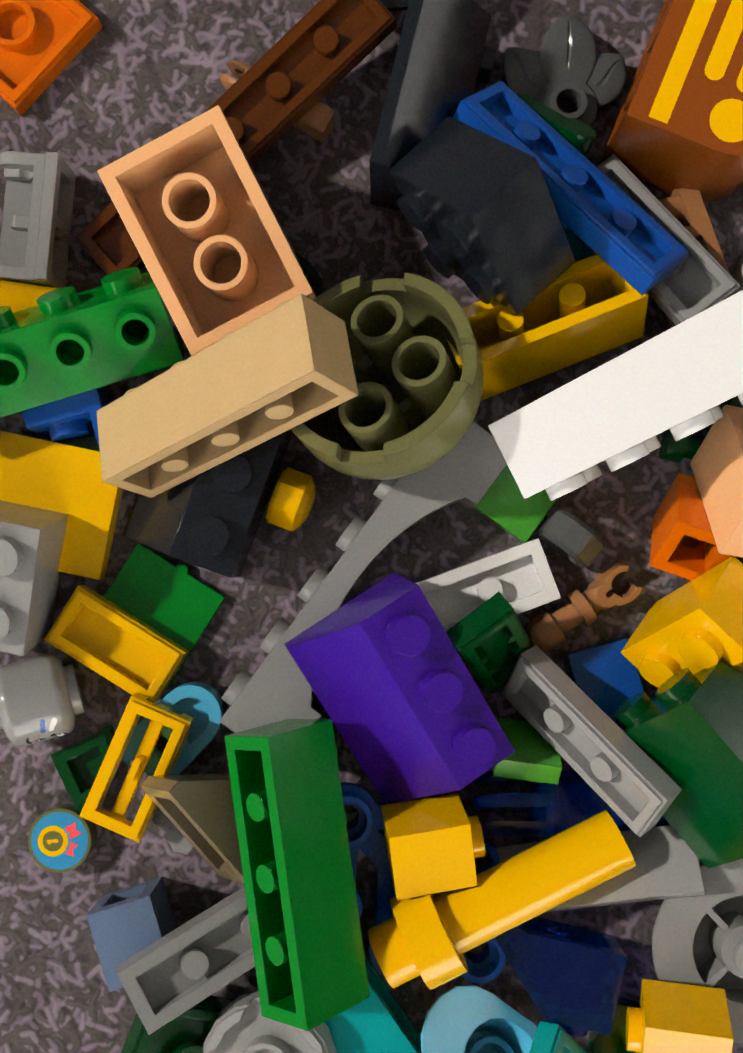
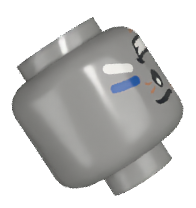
M45 654L0 667V730L4 729L7 738L14 745L24 747L66 735L74 729L76 715L85 713L83 697L73 663L63 666L62 661L56 655Z

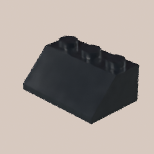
M474 0L409 1L370 157V198L372 205L401 212L397 201L402 197V194L389 170L448 116L453 118L460 101L474 94L476 82L487 85L489 83L498 45L486 42L492 16Z
M289 429L153 498L137 494L122 535L168 556L226 577H240L291 440L292 430Z

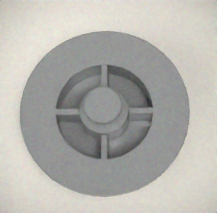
M743 859L709 869L704 864H701L700 870L705 895L664 899L658 911L652 935V958L658 981L725 989L733 1042L743 1043Z

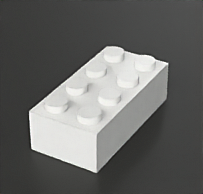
M743 290L488 425L524 499L545 490L550 501H553L603 475L598 463L605 460L610 471L613 472L662 447L656 435L670 429L675 441H678L724 417L719 404L738 396L743 406Z

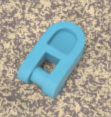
M193 681L181 684L159 702L171 707L172 712L179 715L185 713L195 718L171 775H179L215 738L223 726L219 721L226 713L224 701L221 699L218 691L207 683ZM144 718L134 730L122 758L127 765L135 758L150 723L148 718ZM164 726L161 734L169 740L173 729ZM156 746L145 769V773L148 776L154 775L163 754Z

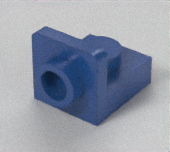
M99 387L24 410L22 414L26 429L45 437L50 436L52 442H63L87 436L89 434L88 425L93 424L99 446L96 411L118 398L112 399L109 392Z

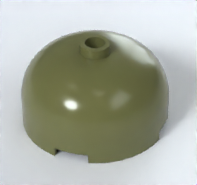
M407 272L404 273V279L386 278L364 282L362 276L358 275L332 286L313 300L314 302L345 321L359 395L291 428L292 432L315 457L327 466L349 476L362 479L390 480L406 477L430 467L445 457L458 445L472 425L483 392L484 370L482 356L469 320L458 301L437 283ZM447 340L452 344L463 365L462 373L456 364Z

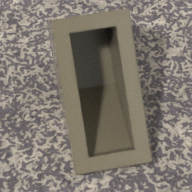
M230 775L148 776L140 787L220 877L244 884Z

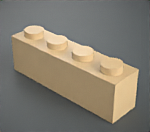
M301 293L291 300L278 304L272 311L237 331L224 335L221 340L190 358L175 363L169 370L137 388L128 390L122 397L97 410L102 482L153 498L358 396L345 321Z

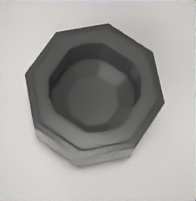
M566 510L553 511L538 530L540 533L538 536L549 547L579 568L588 567L604 547L600 536L588 522Z

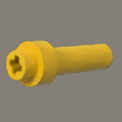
M604 810L477 874L478 886L441 892L437 895L429 894L397 900L396 896L390 898L394 916L368 929L369 941L378 965L393 989L421 976L426 986L433 990L468 972V966L463 953L636 867V863L613 818L607 810Z

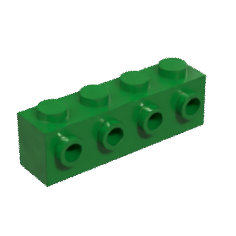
M138 267L121 269L101 279L102 286L81 293H77L75 287L72 286L59 288L40 296L36 300L38 306L13 313L10 306H1L0 418L183 361V339L149 272L141 274Z
M286 719L224 736L261 1014L263 1017L305 1031L315 1028L370 997L365 964L366 955L362 942L356 898V883L353 877L347 833V817L343 804L332 719Z

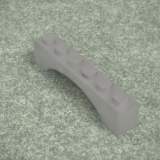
M473 421L458 445L435 464L406 477L381 481L373 493L374 496L382 501L368 521L357 515L335 544L344 551L343 555L330 572L319 566L303 586L297 596L306 602V605L294 621L290 623L281 617L268 633L259 648L269 655L254 675L243 668L228 687L221 699L230 707L219 722L234 733L286 719H319L321 717L324 707L314 700V691L284 644L339 609L358 577L372 560L406 529L424 517L456 502L463 501L471 508L479 503L507 465L492 434Z

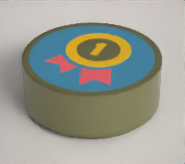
M66 803L51 807L41 814L30 828L28 834L30 854L40 867L50 872L63 873L77 868L88 858L96 845V824L80 817L81 811L77 813L73 804Z

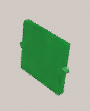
M138 543L104 595V598L189 650V653L165 689L167 690L226 597L188 574L189 567L186 564L176 566L143 544Z

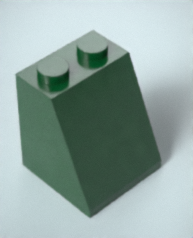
M721 661L717 665L696 674L685 668L666 680L658 688L655 695L649 697L644 691L633 695L615 711L613 717L617 720V725L682 789L663 814V817L709 869L743 859V674Z

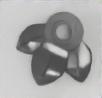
M572 15L562 16L550 26L542 40L540 51L510 47L505 50L502 63L505 84L514 93L531 96L566 118L582 121L590 127L594 123L597 111L618 98L626 79L624 56L616 53L597 55L595 40L590 29L581 20ZM569 99L575 103L577 111L565 113L558 108L557 101Z

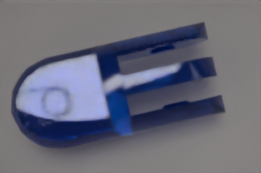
M488 770L473 781V785L528 787L527 793H496L474 796V811L528 813L529 821L480 822L483 837H552L604 810H607L609 814L611 813V808L577 772H561L558 785L493 776V770Z

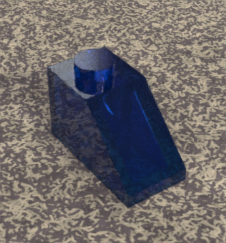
M535 917L495 937V940L545 1021L559 1024L572 1036L583 1037L587 1035L588 1031L610 1036L627 961L626 954L613 935Z

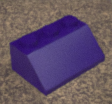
M396 573L387 576L284 644L385 804L461 790L515 752L419 585Z

